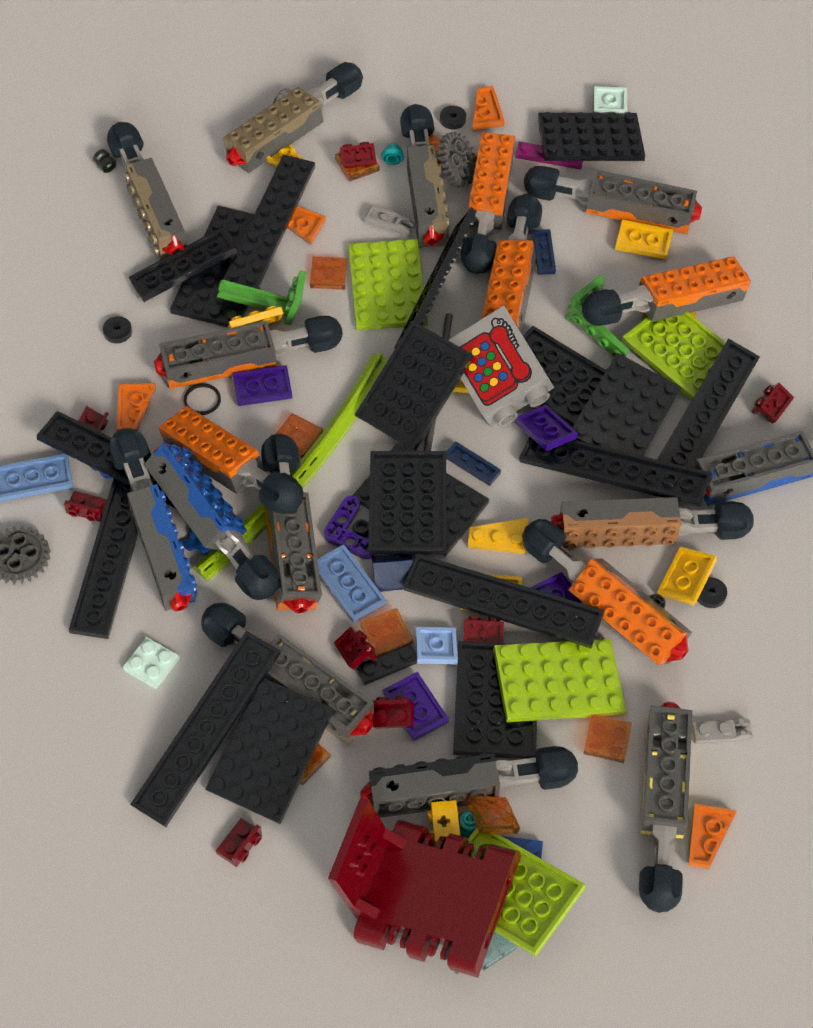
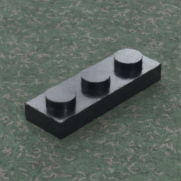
M411 643L378 656L375 661L370 659L361 663L356 670L363 684L367 685L417 664V654Z

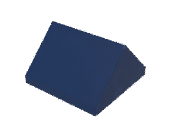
M396 554L371 557L374 584L380 592L404 590L403 586L413 564L411 555Z

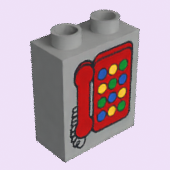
M502 306L448 340L474 355L461 380L491 427L495 424H498L499 427L510 424L518 417L516 411L527 404L531 407L539 406L550 397L548 392L554 386L505 306Z

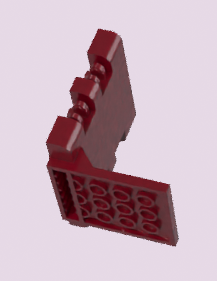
M360 797L328 876V880L357 919L354 928V939L357 943L384 950L386 944L393 945L399 932L403 933L400 939V948H406L409 958L425 962L427 954L431 957L434 956L439 944H442L440 959L447 960L450 970L478 978L520 862V852L489 844L487 850L486 847L480 846L476 857L473 858L471 856L474 851V844L469 843L466 837L452 833L447 838L440 836L436 847H432L434 833H429L427 827L398 820L393 831H390L381 821L369 799Z

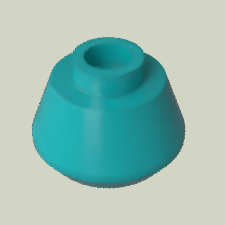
M391 143L384 148L381 158L389 165H397L404 160V154L398 144Z
M467 810L458 815L461 836L469 838L479 824L484 826L482 817L475 811Z

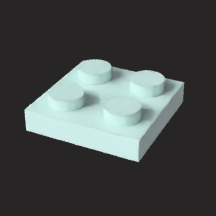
M594 86V112L627 113V88Z
M146 637L123 666V670L157 690L180 660L178 654Z

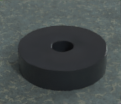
M447 106L440 113V122L447 129H459L465 125L467 115L465 110L459 106Z
M112 317L104 323L103 334L105 339L111 343H123L131 337L132 326L130 321L124 317Z
M709 577L697 601L707 608L720 607L727 597L726 585L717 578Z

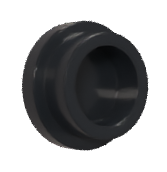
M363 519L357 520L352 526V532L364 538L369 536V523Z

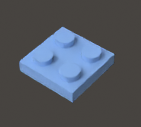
M416 627L417 664H457L456 628Z

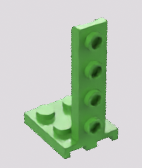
M300 270L298 276H294L287 297L227 280L220 281L217 297L266 310V308L276 306V308L282 307L283 315L286 316L285 323L292 325L302 300L307 272Z
M599 275L570 298L572 304L568 305L567 310L569 313L564 318L569 322L573 320L577 325H580L602 348L611 353L613 358L617 353L627 357L629 349L603 325L594 326L583 317L582 303L585 298L592 292L604 289L605 279Z

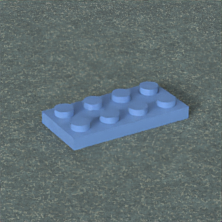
M66 454L0 466V502L74 488L69 456Z
M344 544L317 559L320 579L353 623L387 604V600Z

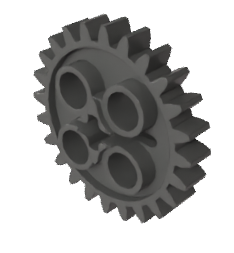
M456 131L443 135V138L440 139L441 144H438L440 150L437 152L440 154L438 159L441 160L439 166L443 167L442 173H446L445 179L449 178V183H453V186H457V188L472 184L476 167L474 165L476 160L473 158L475 153L471 151L473 147H469V141H466L465 136L462 137V133Z
M13 526V531L11 532L6 528V534L0 532V580L4 578L5 583H8L11 579L13 585H15L17 580H20L21 584H23L24 579L27 578L31 582V576L38 578L37 572H44L43 566H48L47 560H50L49 553L51 551L48 541L45 540L43 534L39 535L38 530L32 532L31 527L25 531L24 526H21L20 530Z

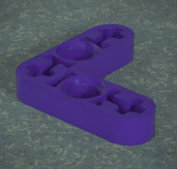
M347 496L324 530L325 540L336 547L344 544L351 554L362 559H371L375 554H369L368 550L366 552L363 551V549H367L369 539L347 530L360 510L359 499L356 496ZM352 503H354L355 506H351L350 509H349V512H347V511H348V505H351ZM344 516L347 518V521L340 523L337 519ZM335 527H337L336 535L333 534L332 536H330V534H332L335 531ZM351 538L355 540V543L347 545L345 540Z

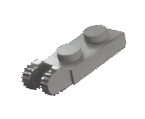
M373 205L365 216V222L405 236L410 235V228H413L415 225L412 219Z
M750 720L693 722L695 744L736 742V740L750 739L753 737L751 731L736 732L735 730L749 727L751 725Z

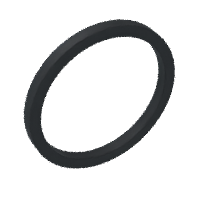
M204 383L190 387L184 395L185 406H188L187 397L191 391L196 388L206 387L216 392L218 401L212 409L196 412L201 415H207L219 407L221 396L217 388Z

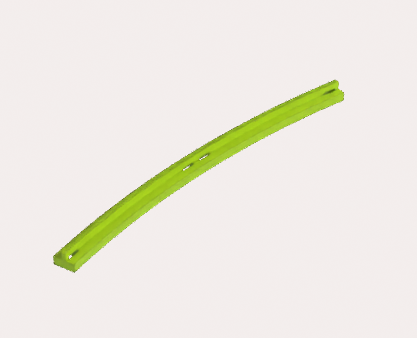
M378 352L377 355L372 353L361 375L335 416L300 460V466L294 472H290V476L294 477L302 488L308 484L326 462L357 419L355 413L389 360L382 357V352ZM263 504L244 521L243 525L247 531L242 536L247 545L251 544L267 528L265 506ZM213 549L193 567L204 580L209 581L231 561L222 551ZM210 564L212 565L206 571H204V569L207 568Z

